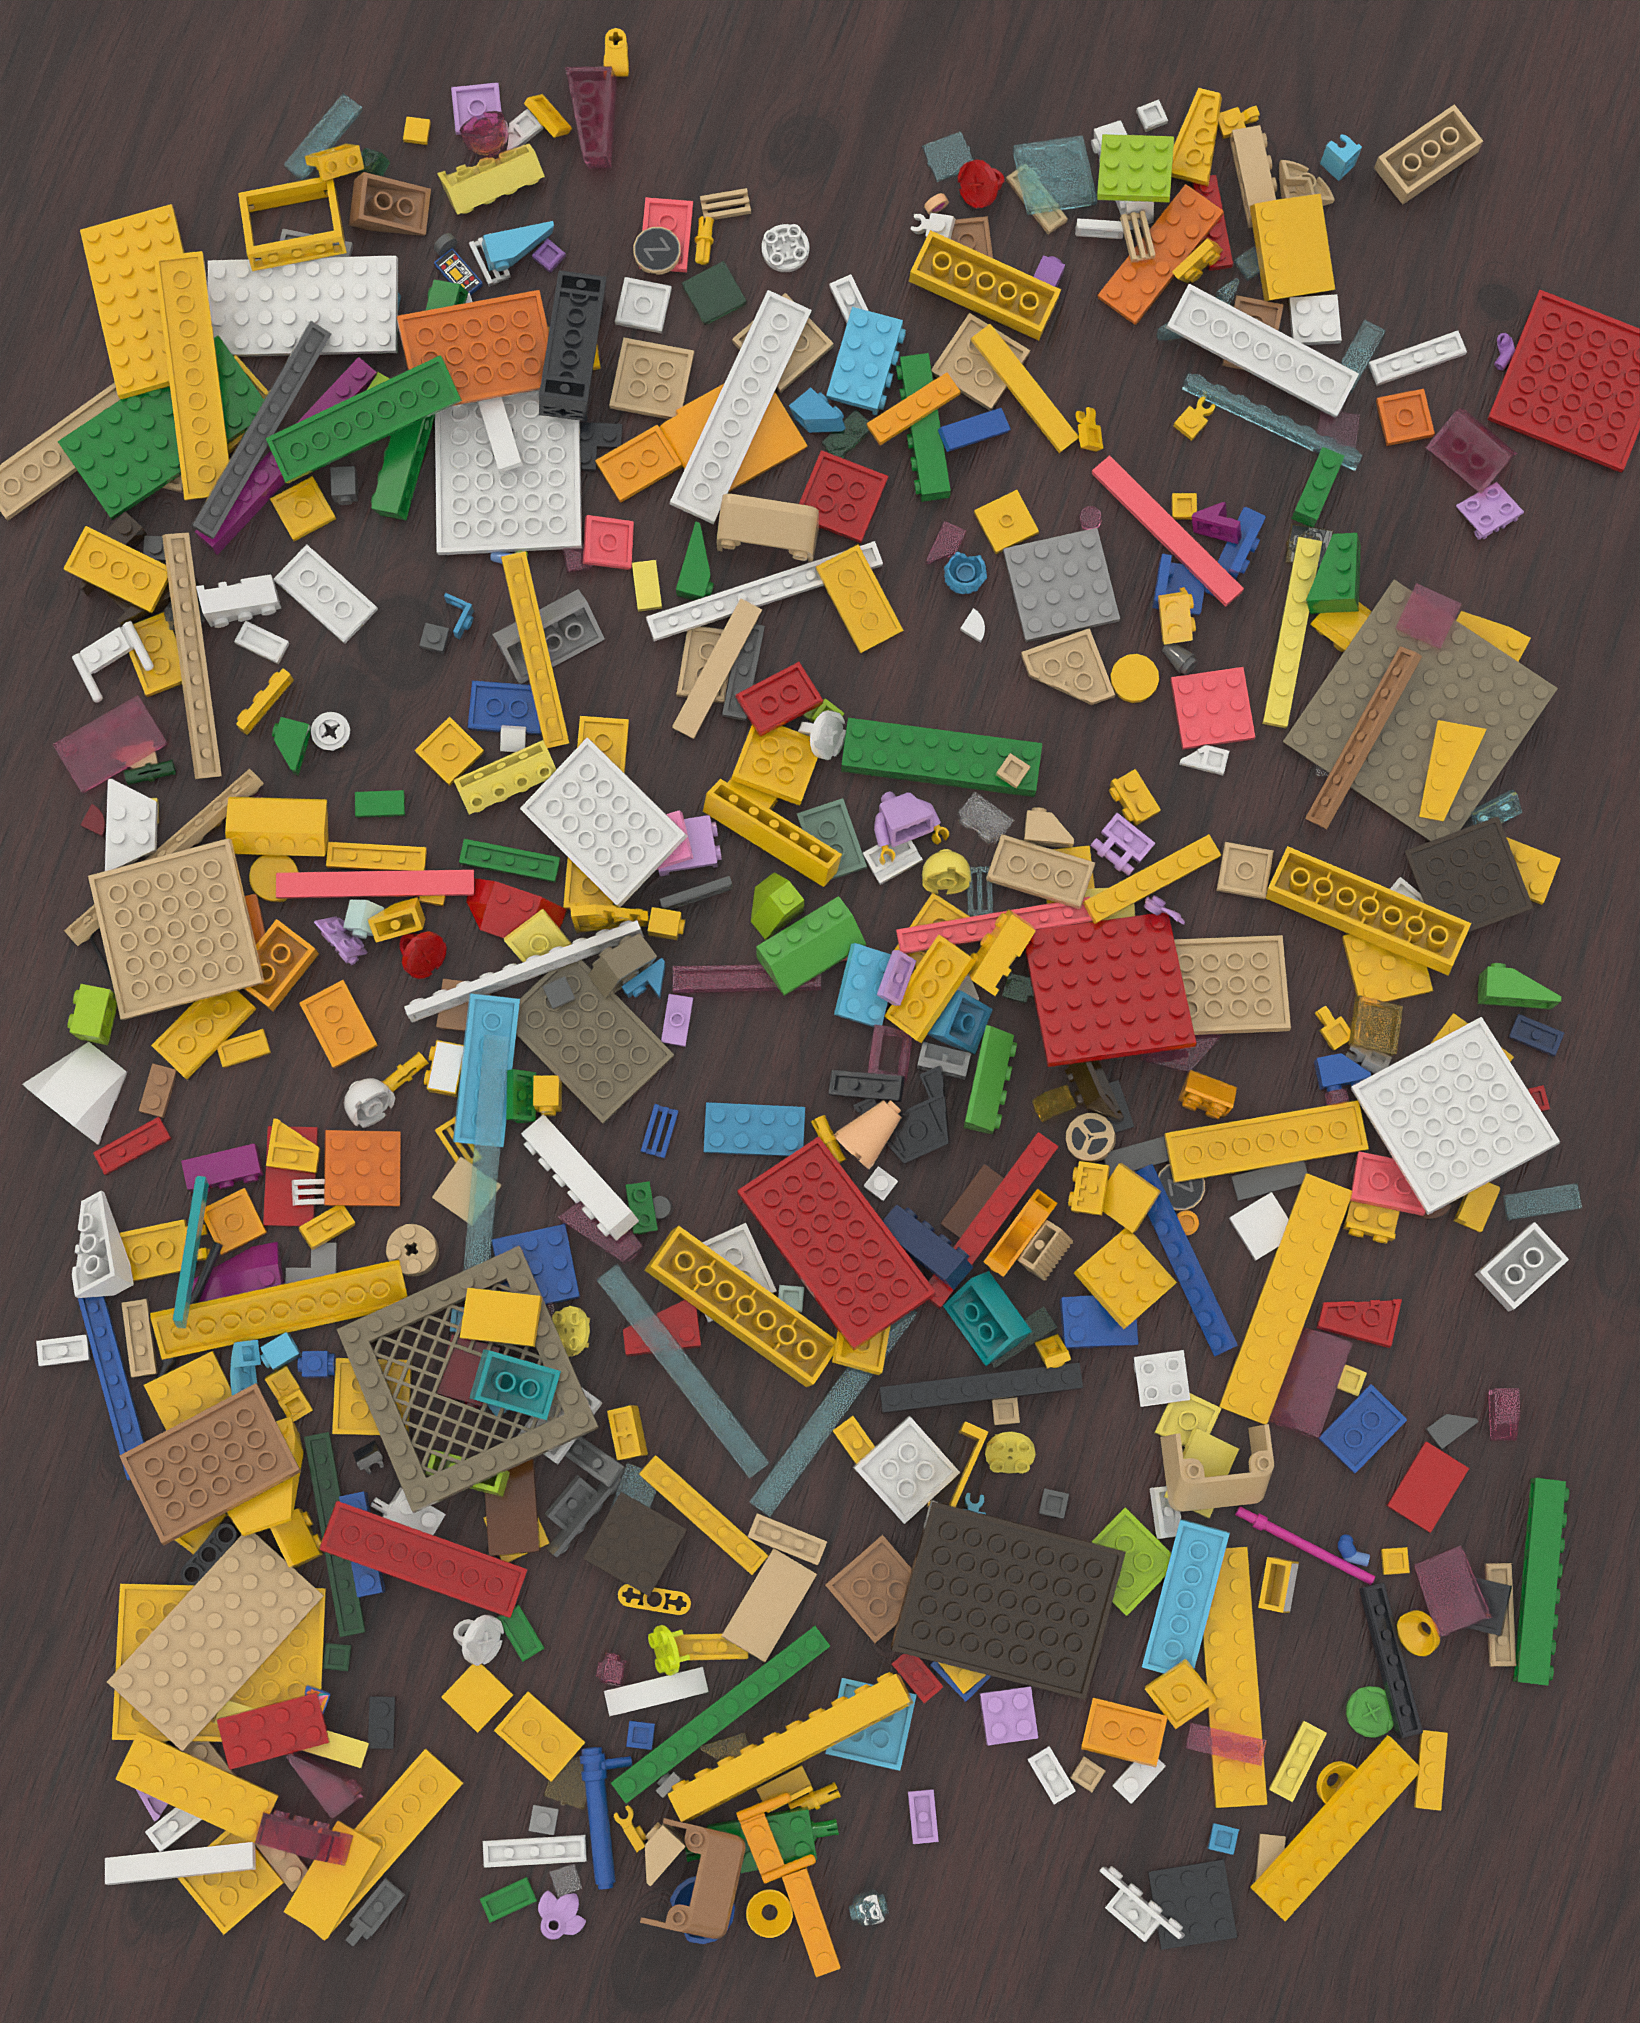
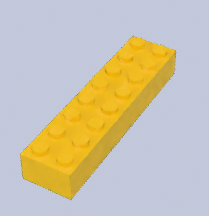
M1288 846L1266 895V899L1448 976L1471 926V923Z
M677 1226L670 1232L645 1268V1271L805 1387L814 1385L834 1354L836 1339L680 1226Z

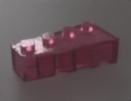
M612 66L565 67L584 161L588 168H611L617 78Z

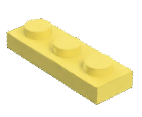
M1302 1721L1269 1790L1293 1802L1327 1733Z

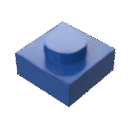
M629 1721L626 1747L652 1750L655 1724Z

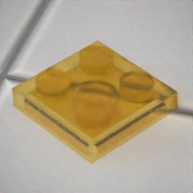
M1361 995L1356 996L1349 1045L1388 1055L1397 1054L1403 1006Z

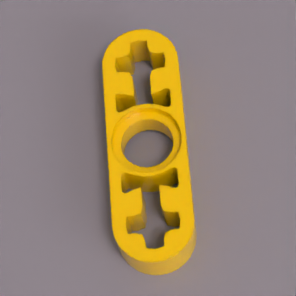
M628 1584L623 1585L618 1592L620 1603L627 1607L675 1615H683L691 1607L689 1596L683 1592L654 1588L652 1592H658L662 1597V1602L657 1607H652L648 1604V1596L646 1594L643 1596V1606L638 1605L640 1599H632L631 1603L626 1602L627 1599L622 1594L627 1592L628 1588H633V1593L641 1594V1591ZM665 1594H671L669 1598L671 1600H677L678 1596H682L683 1601L687 1602L686 1607H682L681 1611H677L675 1605L668 1604L669 1609H663L666 1603Z

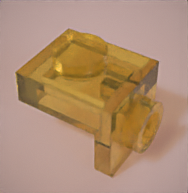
M1067 1085L1044 1092L1032 1100L1041 1122H1045L1054 1116L1071 1111L1077 1107Z

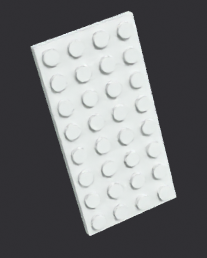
M397 256L325 257L252 271L249 260L208 261V295L214 338L219 335L233 356L235 354L237 357L290 356L310 321L331 333L320 355L398 353Z

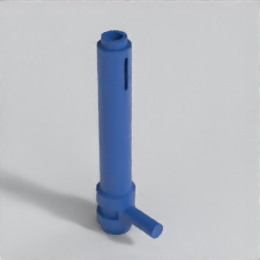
M602 1747L581 1749L580 1764H583L584 1770L581 1771L582 1781L585 1782L595 1884L598 1885V1889H609L614 1887L613 1883L616 1880L605 1779L607 1778L608 1769L631 1767L632 1759L631 1756L605 1759Z

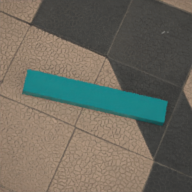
M203 1176L195 1178L173 1314V1321L177 1328H186L209 1188V1183L206 1177Z

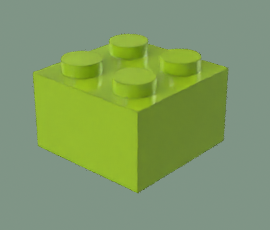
M81 984L80 989L76 990L73 1003L76 1004L74 1014H70L68 1019L70 1033L79 1040L108 1045L117 1010L115 993L110 989Z

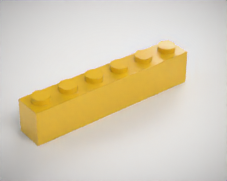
M722 779L707 792L703 808L704 813L824 887L837 873L842 854Z

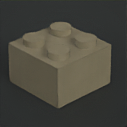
M640 933L633 937L628 935L618 942L617 947L612 949L610 946L599 954L600 958L592 964L593 969L588 976L606 999L622 989V986L650 967L657 956Z

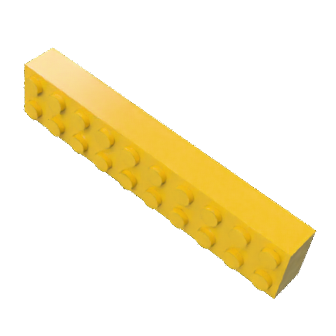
M888 1672L877 1678L878 1683L872 1687L865 1684L854 1690L855 1695L849 1699L845 1696L831 1702L832 1708L826 1711L820 1708L808 1715L809 1720L805 1722L797 1720L787 1725L786 1732L782 1734L774 1732L764 1737L763 1744L759 1746L751 1744L740 1750V1756L736 1758L728 1756L717 1762L719 1767L716 1769H703L694 1774L695 1780L691 1782L683 1780L673 1785V1791L668 1793V1796L680 1821L689 1822L914 1704L901 1676Z

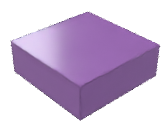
M548 238L532 255V259L549 273L566 257V253Z

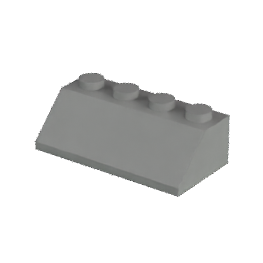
M579 589L539 610L552 667L605 640L586 599ZM515 622L494 633L493 636L517 682L522 684L529 680Z

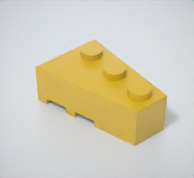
M1009 909L1005 914L1002 913L995 922L996 927L992 933H987L983 937L979 951L970 955L976 962L968 973L969 977L994 996L999 991L996 988L997 983L1003 975L1006 977L1011 972L1009 966L1016 957H1020L1036 931L1030 923Z

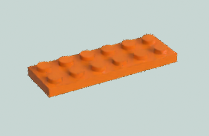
M1185 184L1149 230L1155 257L1153 259L1131 262L1130 256H1128L1100 291L1098 299L1134 325H1137L1175 275L1172 271L1197 249L1224 215V211ZM1143 237V238H1142V241H1143L1145 253L1148 254L1147 248H1146V244H1145V240H1144V237ZM1138 246L1135 247L1136 256L1140 255Z

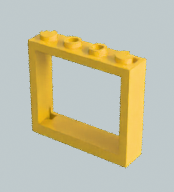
M319 177L238 193L247 256L252 271L347 253L334 179L322 181ZM329 197L334 231L254 246L250 212ZM339 242V245L333 246L332 244ZM260 257H261V259H262V260L255 261V258H260Z

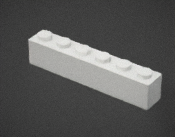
M544 1114L521 1133L527 1141L524 1143V1146L532 1155L536 1153L540 1155L539 1163L547 1172L552 1169L556 1173L552 1177L561 1187L566 1185L570 1189L567 1194L576 1204L580 1201L584 1204L583 1212L590 1220L596 1218L600 1222L596 1226L606 1237L611 1234L617 1241L639 1221L626 1204Z

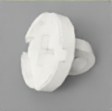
M828 710L822 712L816 718L814 724L801 722L798 732L810 736L811 750L816 757L830 760L832 756H836L841 751L844 745L846 730H843L842 724H845V721L840 713Z
M482 1615L476 1618L475 1621L470 1619L463 1620L455 1626L453 1631L454 1638L462 1646L465 1660L475 1666H480L479 1664L481 1663L485 1665L497 1655L502 1645L500 1637L504 1633L501 1621L491 1615Z

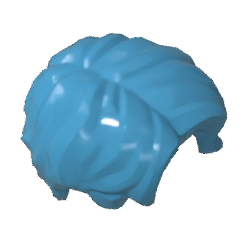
M955 552V555L950 558L944 567L945 583H947V586L952 591L959 594H970L977 591L987 579L986 566L981 555L967 557L963 553Z

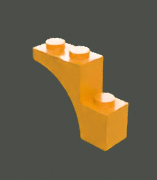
M1037 1189L989 1253L984 1263L992 1271L1004 1277L1058 1203Z

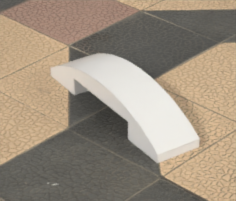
M703 1667L676 1673L672 1676L668 1675L606 1690L604 1694L609 1716L709 1691Z

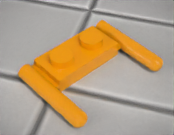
M787 1792L736 1812L764 1884L813 1865L816 1862L815 1856L809 1854L784 1864L764 1812L789 1803L791 1796Z

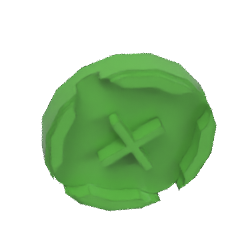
M1373 1686L1359 1688L1350 1696L1346 1703L1345 1714L1348 1724L1358 1734L1364 1737L1376 1738L1392 1729L1394 1724L1385 1690Z

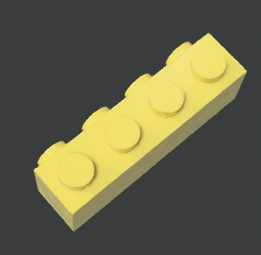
M542 740L455 779L454 782L468 813L472 814L480 812L496 802L505 801L516 793L525 792L534 785L545 782L556 771V767Z

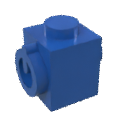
M302 1351V1357H298V1372H302V1377L331 1378V1375H335L336 1355L328 1351Z

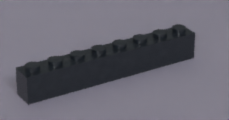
M1080 1363L1064 1364L1057 1368L1040 1367L880 1387L879 1391L882 1414L1080 1390L1083 1388Z

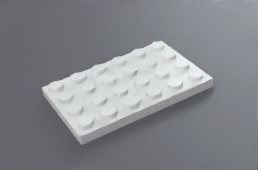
M586 738L520 808L619 908L688 837L589 738Z

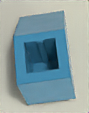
M811 387L789 405L794 419L809 433L838 432L845 429L842 420L844 418L843 413L836 406L832 408L827 398L821 392L817 394Z

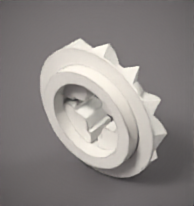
M323 713L314 720L311 726L312 739L323 750L334 751L335 749L342 748L346 741L349 740V724L338 713ZM325 724L332 729L337 728L335 730L336 739L330 735L325 736L327 733Z

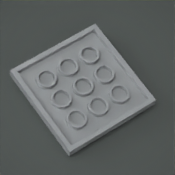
M1097 528L1003 549L1025 642L1120 621Z

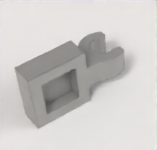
M1352 1042L1349 1049L1356 1054L1347 1051L1345 1055L1355 1063L1362 1062L1361 1067L1372 1074L1387 1068L1392 1058L1370 1046L1367 1050L1356 1042Z

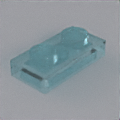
M1511 790L1475 808L1474 811H1471L1473 825L1497 816L1500 822L1503 823L1521 814L1522 809L1518 794Z

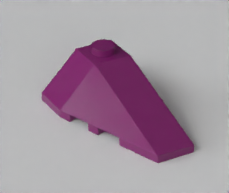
M278 1242L252 1246L214 1267L199 1303L285 1284ZM198 1277L194 1278L193 1289L196 1285Z

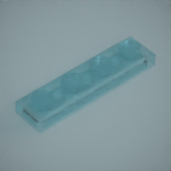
M343 93L284 163V167L300 180H305L315 169V166H308L306 164L305 156L332 148L363 111L362 107Z

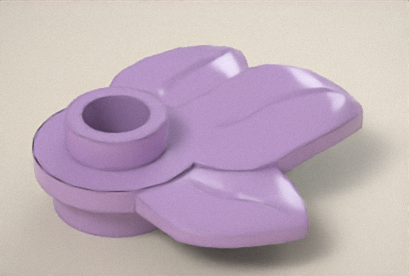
M1155 895L1152 898L1146 897L1144 907L1155 915H1159L1162 912L1166 913L1181 924H1185L1180 913L1164 907L1165 901Z
M546 1891L543 1894L538 1905V1912L542 1918L540 1930L546 1938L555 1940L563 1934L574 1935L584 1927L586 1920L576 1915L579 1907L577 1894H566L558 1900L550 1891ZM552 1921L556 1922L558 1929L551 1930L548 1926L549 1923Z

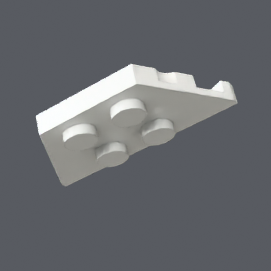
M108 779L105 871L116 869L126 864L129 865L140 857L148 856L157 850L158 803L113 779Z

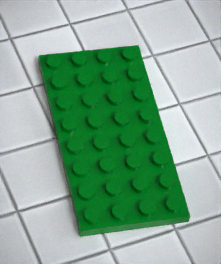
M218 335L214 338L228 444L246 432L264 399ZM170 386L121 399L57 441L112 520L181 475Z

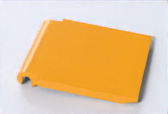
M724 384L677 409L675 412L676 416L667 420L659 427L684 469ZM775 392L729 492L808 447Z

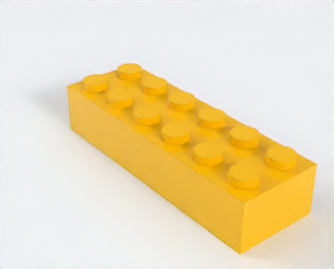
M931 230L910 271L909 282L1038 341L1061 292V289Z

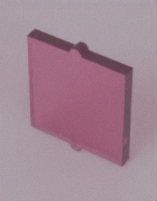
M1340 410L1335 418L1320 411L1315 450L1321 451L1322 447H1325L1340 454L1354 456L1360 415L1344 413L1343 410Z

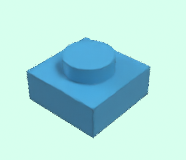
M1213 1823L1208 1849L1234 1855L1239 1829Z

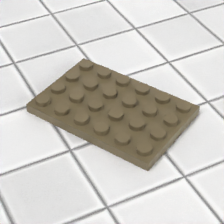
M582 960L548 972L520 998L516 1035L556 1076L560 1077L565 1086L604 1124L675 1055L615 993L605 999L588 976L591 969ZM565 976L576 1000L553 1010L542 986Z

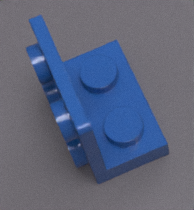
M1162 554L1152 608L1159 609V595L1180 592L1179 588L1185 587L1188 594H1192L1194 608L1190 609V614L1200 615L1205 586L1183 564L1172 563V555Z

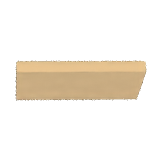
M1001 834L986 881L1080 909L1095 867V862Z
M773 1548L721 1637L765 1663L817 1574Z

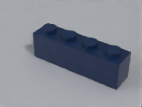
M896 1205L883 1219L884 1224L908 1255L954 1290L973 1268L967 1260L970 1256L960 1247L956 1250L951 1247L952 1242L943 1234L937 1236L933 1233L935 1229L925 1220L920 1223L917 1220L918 1216L910 1208L907 1207L904 1210Z

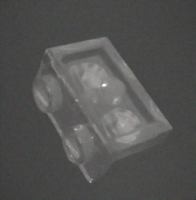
M976 792L971 795L963 808H960L957 813L959 823L969 830L971 828L979 832L978 836L988 844L993 842L997 845L1001 834L1004 835L1014 822V819Z

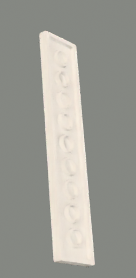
M767 291L670 500V505L714 524L720 511L722 495L729 492L812 310L774 292Z

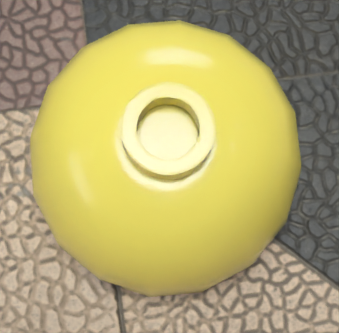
M949 849L940 850L930 856L923 866V887L935 894H938V890L948 889L946 894L962 892L969 887V881L971 882L970 866L962 855Z

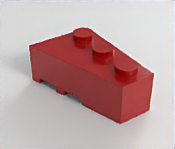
M686 1300L623 1329L627 1357L702 1347L697 1308Z

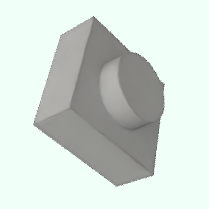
M667 1772L657 1782L660 1787L656 1792L662 1798H666L668 1793L673 1790L672 1786L683 1779L676 1772H673L671 1775Z
M533 1805L529 1831L554 1835L559 1809Z

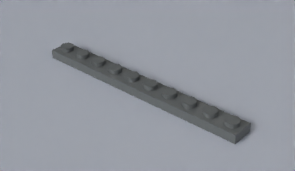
M313 321L308 323L191 527L211 539L215 537L268 445L266 438L273 435L330 338V332Z

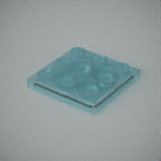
M1083 135L1013 146L1012 150L1027 215L1097 204V195Z

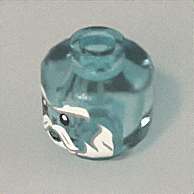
M875 1889L854 1895L853 1905L849 1906L852 1920H858L862 1927L882 1923L885 1920V1914L889 1913L884 1894H879Z

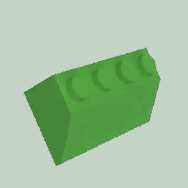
M838 896L756 946L757 959L785 996L848 957L851 944L857 943L866 946V942L852 913Z
M986 1025L964 1128L993 1134L994 1128L999 1129L1002 1115L997 1114L999 1104L1004 1105L1007 1091L1003 1090L1004 1080H1010L1012 1067L1008 1066L1009 1057L1015 1056L1017 1043L1013 1042L1014 1035Z

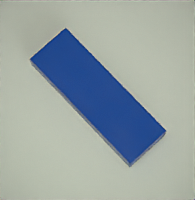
M1002 408L940 427L938 432L946 451L949 452L1007 433L1011 429Z

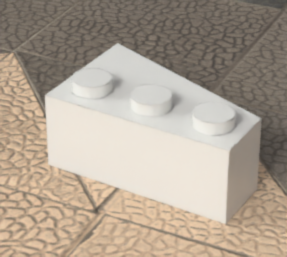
M264 575L241 579V583L227 586L226 582L218 583L219 588L206 590L203 585L196 586L202 612L209 625L221 628L229 625L231 621H248L254 615H270L275 613L277 609H281L272 576Z

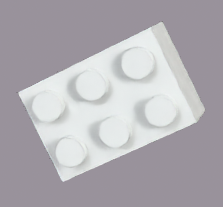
M1534 1222L1528 1225L1474 1275L1509 1312L1518 1307L1569 1259Z

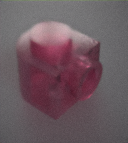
M606 1652L603 1662H599L596 1677L600 1678V1683L621 1686L626 1660L620 1659L621 1655Z

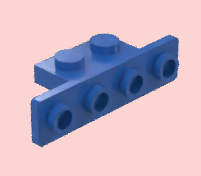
M1247 507L1243 508L1237 520L1241 524V540L1238 544L1227 541L1218 560V563L1235 580L1239 572L1245 573L1250 562L1246 558L1249 551L1255 552L1260 541L1256 537L1265 520V515ZM1205 587L1204 591H1205L1206 593H1208V594L1214 596V595Z

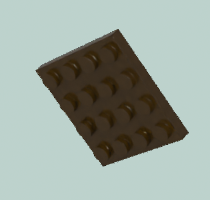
M1498 816L1405 851L1424 904L1471 923L1468 933L1533 909L1532 902Z

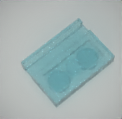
M627 1463L611 1509L621 1492L650 1508L656 1489L639 1475L642 1468Z

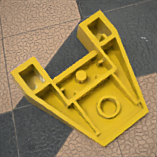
M288 1417L276 1421L301 1470L303 1448L300 1434L292 1418ZM300 1473L226 1512L242 1536L292 1521Z

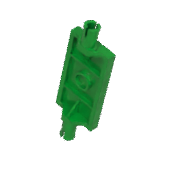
M808 1807L765 1814L784 1864L809 1854H813L817 1860L814 1841H817L816 1838L839 1835L836 1818L813 1823V1821H810ZM738 1819L707 1825L708 1829L738 1835L744 1840L745 1854L740 1873L758 1870ZM685 1846L687 1862L701 1858V1854L691 1852Z

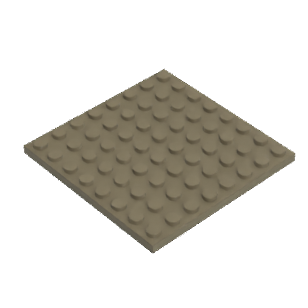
M1393 580L1283 740V743L1330 774L1399 647L1417 652L1422 658L1350 788L1427 840L1433 841L1461 830L1558 688L1396 580ZM1437 721L1487 729L1444 821L1420 818L1419 812Z

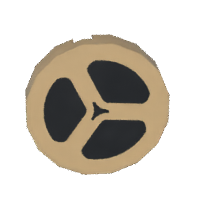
M1086 1113L1078 1116L1070 1123L1066 1131V1143L1069 1151L1083 1162L1095 1163L1103 1160L1115 1146L1116 1134L1112 1124L1104 1116L1097 1113Z

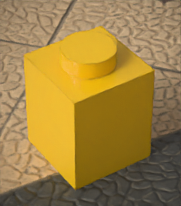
M652 907L648 935L678 940V935L683 934L685 928V920L682 919L681 912Z

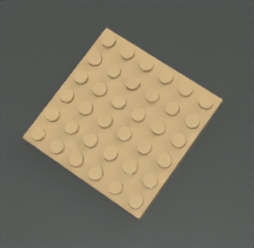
M231 839L220 840L88 876L121 1020L265 983Z

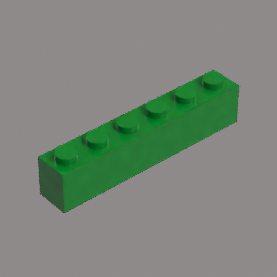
M929 353L900 357V365L896 366L897 380H902L903 388L899 389L901 401L933 381ZM937 409L910 426V434H907L908 449L913 448L914 457H910L912 472H917L918 479L914 480L915 494H920L921 502L950 498L951 490L944 446L938 432L940 421Z

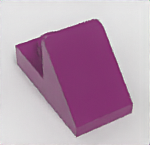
M1225 502L1197 511L1192 515L1194 533L1238 544L1242 538L1240 521L1227 518Z

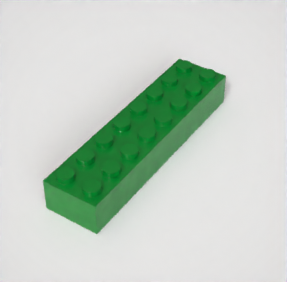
M848 718L841 772L1035 797L1042 743ZM1010 753L1030 766V770L1017 789L996 776L997 771Z

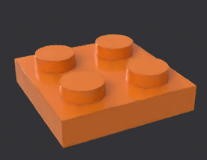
M1424 389L1376 399L1386 446L1430 438L1435 435Z

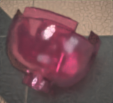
M499 111L484 112L483 118L477 120L476 116H474L461 126V138L466 147L474 154L487 155L489 157L495 156L506 144L509 129L502 112Z

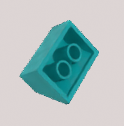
M989 1271L971 1278L943 1305L985 1366L1013 1349L1032 1332Z

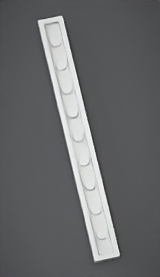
M875 541L860 546L871 569L883 565ZM841 553L647 616L646 621L653 640L657 641L730 617L740 598L756 607H760L824 586L815 567Z
M631 920L625 921L615 929L601 930L595 934L596 936L588 939L579 938L573 941L572 945L555 947L545 955L531 956L526 959V962L518 965L509 964L503 970L496 973H485L479 977L480 979L475 981H463L457 984L456 988L448 991L445 989L439 990L433 996L426 999H415L410 1002V1005L404 1006L411 1022H415L469 1002L470 993L488 995L601 953L610 946L612 948L617 947L618 942L628 935L633 937L640 933L642 937L644 936L637 920L634 922Z

